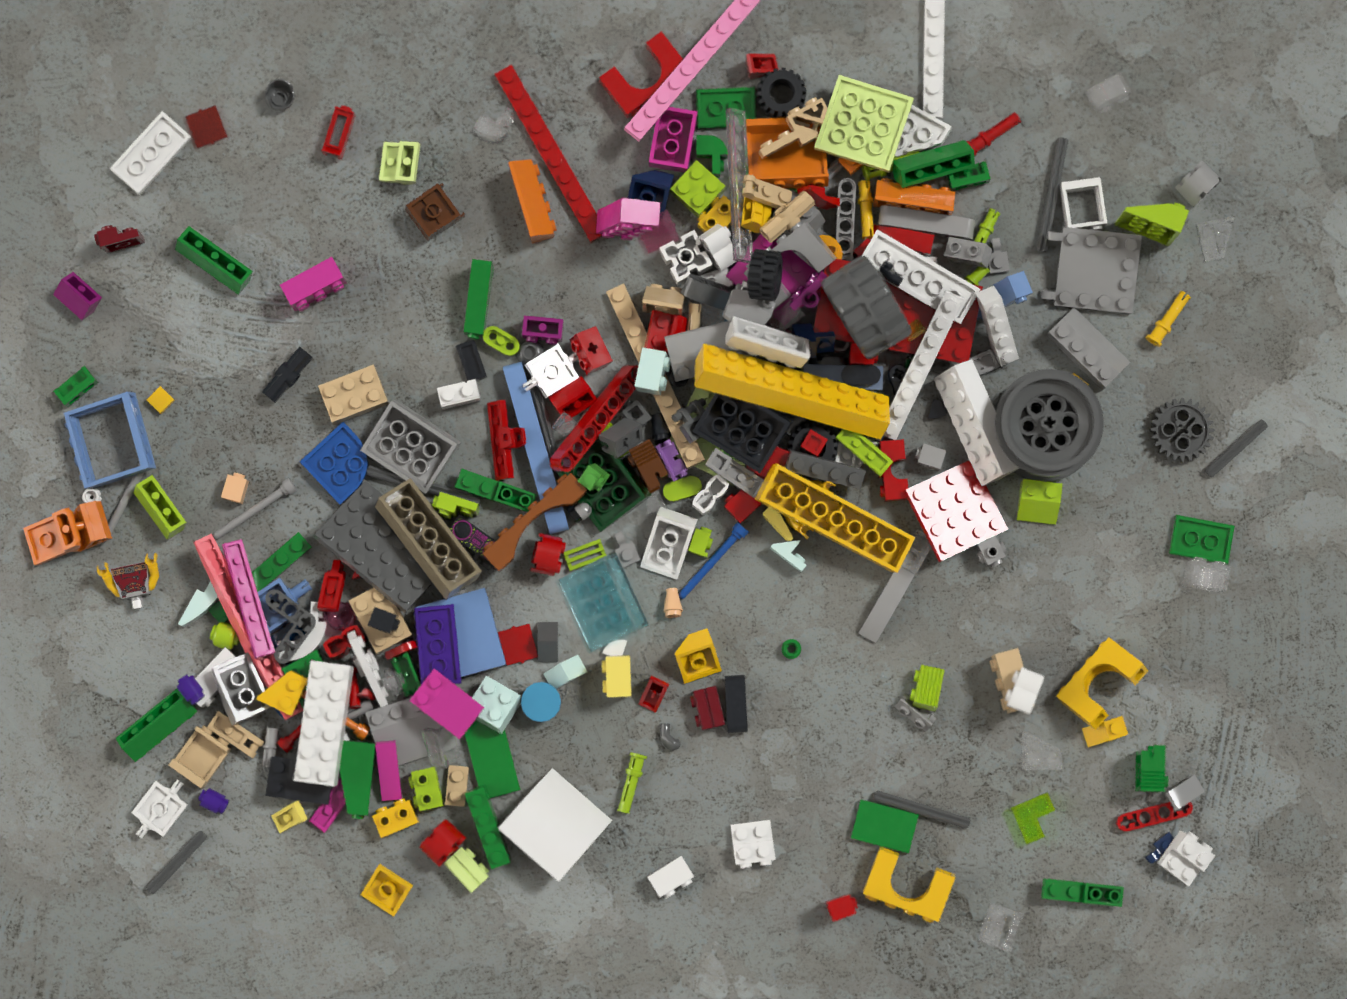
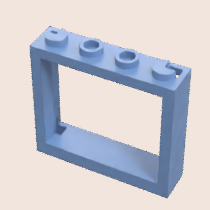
M125 392L64 413L65 427L70 434L69 443L74 449V461L76 466L79 467L80 480L83 481L85 489H95L156 468L136 393ZM123 403L140 466L95 480L79 417Z

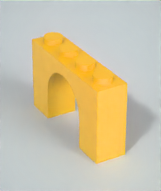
M1110 637L1099 645L1098 650L1092 656L1087 658L1084 666L1073 674L1072 679L1059 690L1056 696L1065 707L1094 730H1097L1109 715L1104 708L1089 697L1088 691L1091 681L1102 672L1113 671L1119 673L1136 686L1148 672L1141 661Z
M880 846L863 889V894L866 895V898L875 902L881 900L885 902L884 905L896 909L897 906L904 909V913L912 916L915 914L921 915L923 920L930 923L934 921L939 922L956 878L955 874L936 867L930 885L924 894L916 898L902 897L896 893L891 885V876L899 853Z

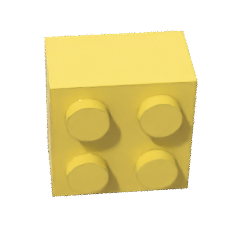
M630 655L606 656V660H602V673H606V680H603V693H607V697L631 696Z

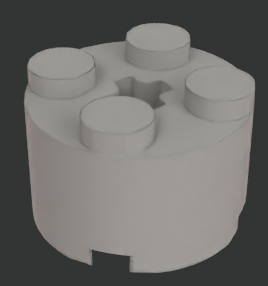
M1201 161L1191 173L1189 172L1181 180L1175 189L1195 207L1222 179L1206 163Z

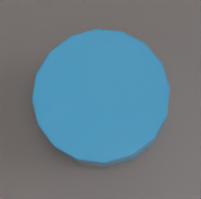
M533 683L522 694V710L533 721H549L560 710V694L549 683Z

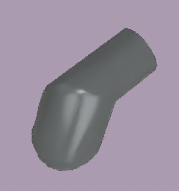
M660 724L661 743L669 750L679 749L680 741L670 735V724Z

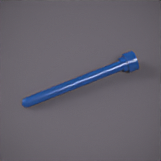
M737 522L732 527L733 530L730 537L679 592L680 599L686 598L737 539L745 538L749 532Z

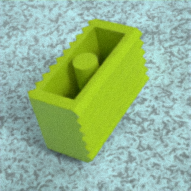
M921 665L919 670H915L913 681L917 683L916 688H912L910 700L913 701L912 707L936 711L944 669Z

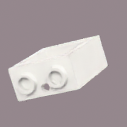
M1100 177L1061 182L1059 189L1065 227L1103 230V227L1107 224ZM1094 189L1099 221L1071 224L1067 193Z

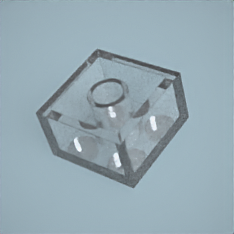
M1195 557V559L1185 563L1181 586L1215 593L1227 591L1231 567H1227L1225 562L1214 561V563H1207V559Z

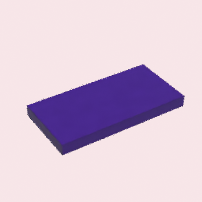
M454 604L414 608L421 685L434 669L452 683L462 684Z

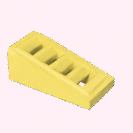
M768 507L762 516L787 542L792 541L793 536L781 514Z

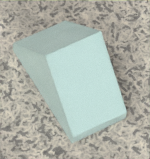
M576 655L559 663L543 674L547 682L558 689L587 673V670L579 655Z

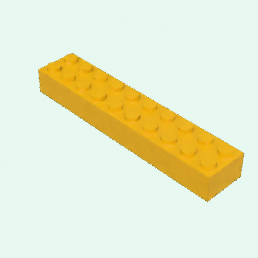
M705 343L695 359V387L880 440L890 424L889 396Z

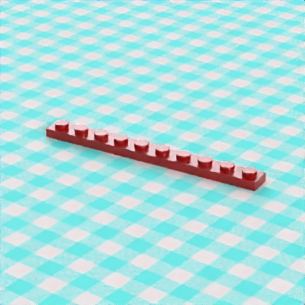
M509 65L495 73L496 79L588 240L592 243L601 238L602 234H596V211L513 66Z

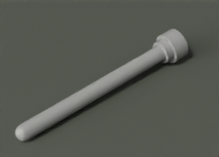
M145 472L133 476L108 523L111 534L130 501L136 484L140 482Z
M289 478L282 481L278 490L214 532V538H221L284 494L291 495L296 492L297 489Z

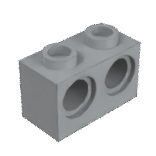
M949 237L944 256L951 262L988 268L992 249L986 243Z

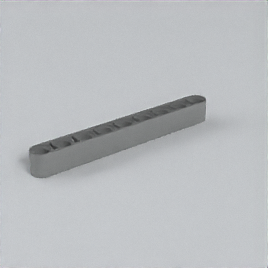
M844 178L838 185L837 198H840V206L848 204L851 210L843 212L840 206L836 207L835 239L839 244L845 242L849 245V250L843 251L842 260L852 262L856 184L852 179ZM845 184L850 185L852 191L845 193L841 187ZM847 223L850 226V230L847 232L842 231L840 224ZM845 342V347L841 349L834 346V352L837 354L846 352L849 342Z

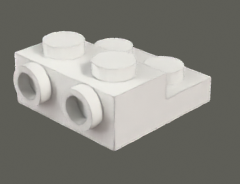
M770 820L730 825L735 865L740 864V868L752 867L754 862H760V866L770 865L772 864L771 860H776Z
M1179 831L1158 861V864L1185 885L1190 886L1199 871L1204 872L1215 855L1211 853L1213 848L1204 842L1202 844L1197 842L1198 837L1190 831L1187 834Z

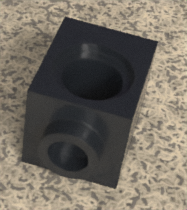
M374 607L368 626L392 635L393 631L397 632L400 620L397 619L399 616Z

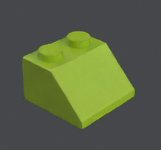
M1029 479L1021 480L1016 520L1056 525L1063 484Z

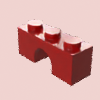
M904 439L879 442L877 448L893 460V463L905 461ZM890 465L881 477L878 476L882 478L883 486H880V497H884V502L908 500L904 493L908 489V478L898 479L894 477L891 473Z

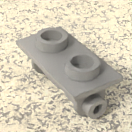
M905 693L895 705V708L898 709L901 715L913 721L917 728L923 729L926 732L937 719L934 717L935 714L930 710L921 709L919 711L916 707H912L913 701L910 700V695L908 696Z

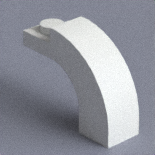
M311 602V614L316 619V625L289 662H295L315 651L324 639L327 622L319 621V618H323V611L318 610V602ZM301 638L295 641H291V643L297 644L300 642ZM285 641L283 645H286V648L283 651H278L280 659H287L289 657L287 652L290 648L292 651L295 650V647L289 646Z

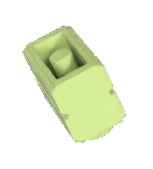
M461 847L444 864L472 893L490 877L487 874L489 870L482 862L478 864L473 859L476 855L468 847L466 849Z

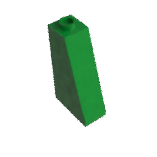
M472 259L464 323V334L468 335L467 338L479 340V337L484 336L494 271L492 261Z
M343 740L340 775L347 813L352 814V818L364 819V816H368L376 745L375 743Z

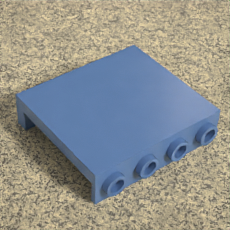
M485 588L453 596L447 600L443 599L415 607L454 604L461 677L506 666Z

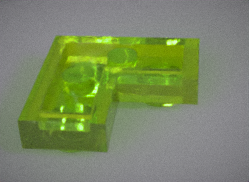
M1048 792L1011 807L1026 845L1045 837L1037 818L1056 811Z

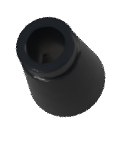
M662 413L651 415V438L654 439V443H663L670 439L671 433Z

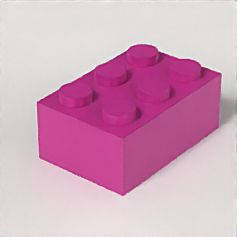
M669 107L655 123L649 167L682 173L688 170L697 111Z
M330 257L280 284V287L294 311L299 310L301 312L309 308L310 303L326 299L327 294L330 292L337 293L341 291L347 282L333 257Z

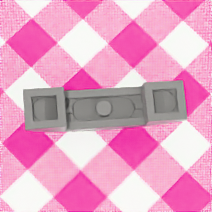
M717 448L714 449L705 463L712 471L754 498L764 481Z
M900 567L898 573L893 572L859 631L860 635L874 643L877 642L915 574L903 567Z

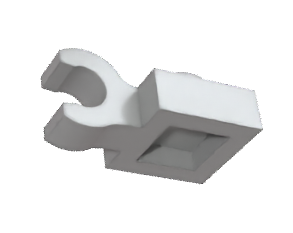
M1000 238L992 239V253L988 264L989 274L1009 272L1007 251L1001 252Z
M622 531L614 535L620 547L615 549L622 568L641 560L633 542L626 543Z

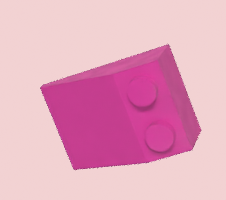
M435 669L409 700L459 739L462 738L485 708Z

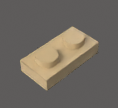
M449 765L445 805L465 807L469 767Z

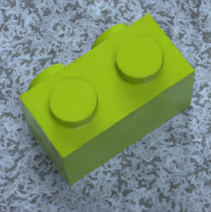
M436 767L411 772L412 776L409 777L411 789L415 788L416 796H413L415 808L419 807V811L444 806Z

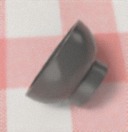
M524 341L520 344L517 359L519 362L522 361V365L525 367L526 363L543 354L545 350L539 342Z

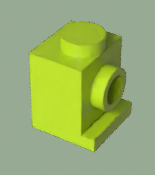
M705 527L696 528L688 552L707 559L708 553L705 550H710L713 542V539L710 538L712 530Z

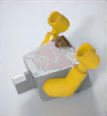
M147 553L145 562L112 568L110 572L108 563L104 562L106 569L101 570L97 565V573L102 576L107 588L116 597L122 600L131 599L132 609L144 608L142 596L151 595V591L155 589L159 579L158 565L156 563L158 555L154 553V559H149Z

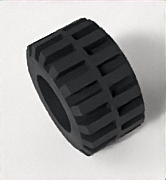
M775 68L773 72L768 71L766 76L761 78L757 89V103L760 105V110L765 112L767 117L786 118L790 110L798 106L800 109L803 108L806 99V87L804 86V81L800 79V75L798 73L795 75L791 69L786 71V68L781 70ZM777 85H785L792 90L793 98L785 104L776 103L770 97V90Z
M755 249L752 253L747 280V290L750 299L775 301L778 297L783 269L780 251Z
M807 423L797 428L791 435L787 451L801 452L803 441L809 431L813 430L828 439L824 446V453L820 458L835 460L838 452V443H836L835 435L831 433L829 428H825L824 425Z

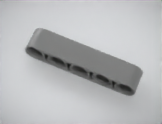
M883 205L880 206L878 225L913 230L939 237H953L972 241L975 220Z

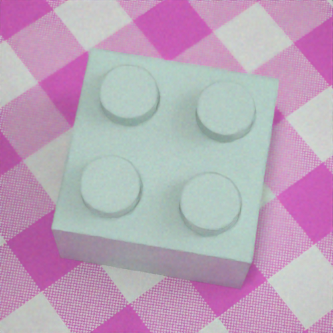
M642 347L635 381L637 391L661 396V392L666 390L667 380L665 373L669 372L671 366L670 358L666 352Z
M488 676L484 678L472 697L485 707L476 720L501 735L521 704V696Z

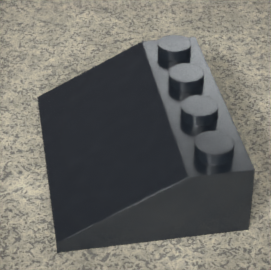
M715 393L693 432L761 473L794 420L778 410Z

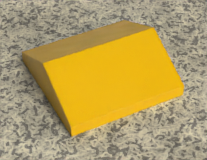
M379 864L361 896L394 917L413 885Z

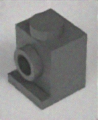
M630 400L623 406V416L640 423L642 428L652 421L651 416L638 400L635 402ZM638 412L640 416L635 419L632 417V413Z

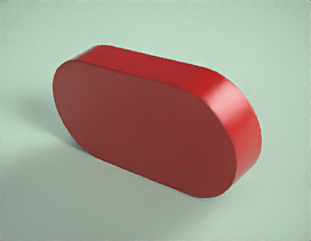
M412 640L385 652L386 660H391L418 648L416 642Z

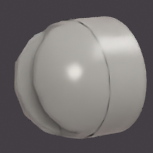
M581 503L574 507L583 520L588 518L592 512L591 507L587 503Z

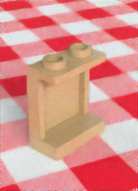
M204 725L202 728L196 726L194 733L177 757L172 759L169 764L170 767L200 788H204L231 751L226 740L221 737L216 739L211 735L213 731Z

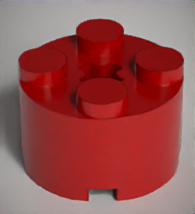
M538 533L537 537H541V539L535 542L531 559L534 568L530 567V571L548 576H554L555 573L559 574L562 562H559L560 554H564L566 543L562 542L560 537Z
M447 819L441 822L432 831L433 833L419 846L439 867L447 860L446 857L452 856L467 839Z

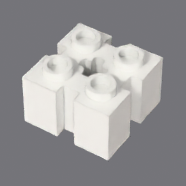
M695 230L681 236V242L678 244L671 241L659 247V252L666 265L671 263L673 266L670 268V273L677 286L686 282L689 274L696 271L700 275L712 269L713 266L706 251L700 252L699 249L702 248V243ZM685 254L687 257L690 256L691 258H689L688 262L682 261V255Z

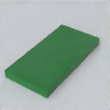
M475 720L466 731L465 737L478 787L486 785L490 798L521 790L506 731L504 730L501 735Z

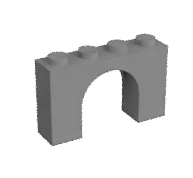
M807 221L803 224L798 222L791 228L793 232L789 236L784 234L776 241L777 246L773 249L769 246L766 249L780 251V253L786 250L798 251L809 260L818 273L837 258ZM746 270L744 274L748 278V270ZM782 282L779 295L773 301L776 304L774 309L791 296V293Z

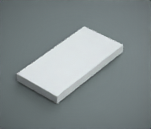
M162 111L110 167V170L140 196L192 137Z

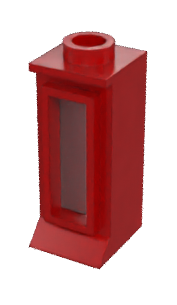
M341 105V107L335 106L327 136L321 149L323 155L327 156L329 153L337 156L340 160L343 159L356 117L352 108Z

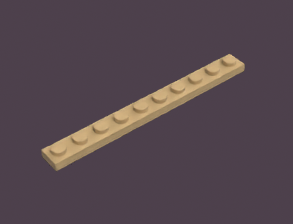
M623 283L606 291L639 363L642 347L644 348L647 332ZM665 374L667 380L666 390L661 392V396L653 395L687 469L704 462L705 459L697 441L689 444L679 427L684 422L682 420L677 422L672 420V415L681 406Z

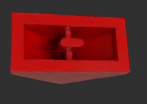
M775 54L746 55L745 62L750 80L764 77L768 71L773 72V69L778 68Z
M651 675L638 704L656 713L669 684Z

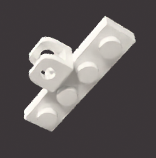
M355 630L348 633L349 642L355 653L352 656L360 676H366L380 707L388 705L386 697L389 694L385 685L381 686L379 683L381 677L378 670L380 669L372 649H367L368 653L365 654L363 647L366 646L362 637H357Z

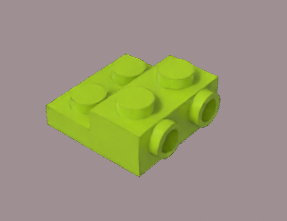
M443 492L439 493V497H434L432 507L440 514V517L450 520L451 517H457L458 511L461 512V515L472 518L473 515L478 516L480 510L478 503Z

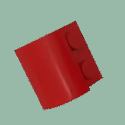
M652 310L644 348L664 351L668 355L664 337L685 332L688 318L677 314L672 315Z

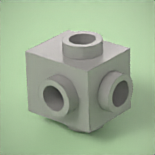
M995 535L976 545L979 551L976 554L981 564L985 563L986 567L991 565L993 568L1003 563L1002 559L1006 557L1004 553L1007 551L1003 542H998ZM989 550H992L994 555H990Z

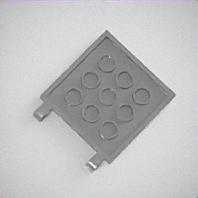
M1063 227L1062 232L1048 231L1047 239L1061 241L1055 291L1041 290V299H1054L1053 305L1133 313L1142 235Z

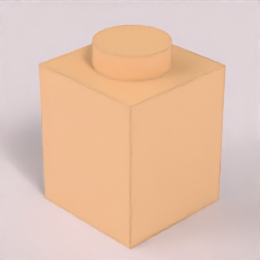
M234 473L233 476L227 475L221 498L243 504L249 481L245 479V475Z

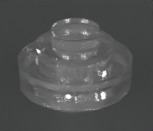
M391 668L385 669V677L382 678V683L386 692H391L394 697L401 695L403 684H405L402 673L398 674L396 670L393 671Z

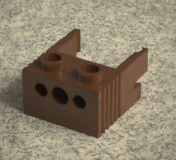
M437 183L405 207V211L428 242L465 217V213L460 214L442 190L444 188L443 183L440 185Z
M648 439L629 449L627 459L632 469L637 468L648 491L652 494L661 489L656 476L662 482L668 478V472L651 440Z

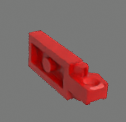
M333 560L331 570L324 574L317 605L319 611L338 612L346 578V572L343 571L344 565L341 560Z

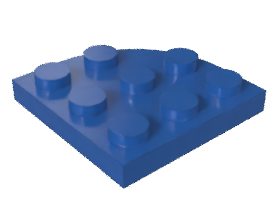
M342 422L308 453L300 463L342 505L363 483L368 467V458L365 453L360 451L363 447L361 440Z

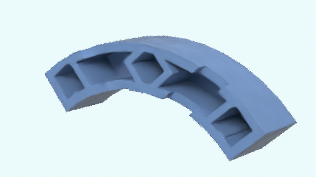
M1024 271L1007 276L993 284L1002 297L1005 308L1014 303L1020 304L1027 301V296L1033 293ZM979 308L977 320L982 319L983 321L982 314Z

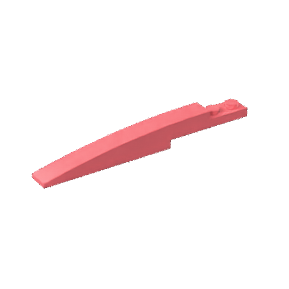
M211 533L195 541L194 545L245 653H249L263 686L269 688L285 674L276 661L274 654L257 659L254 658L226 559ZM298 702L292 716L282 711L280 712L284 720H287L301 713L304 709L300 702Z

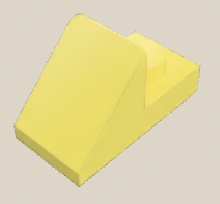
M299 800L271 815L279 833L307 820Z

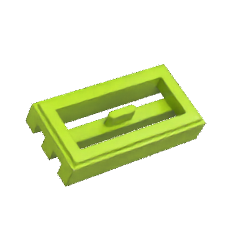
M600 539L564 552L570 571L607 558ZM595 545L599 546V548H596L594 550L588 551L586 553L580 554L569 559L568 555L574 554L576 552L582 551ZM601 551L602 555L573 566L571 562Z

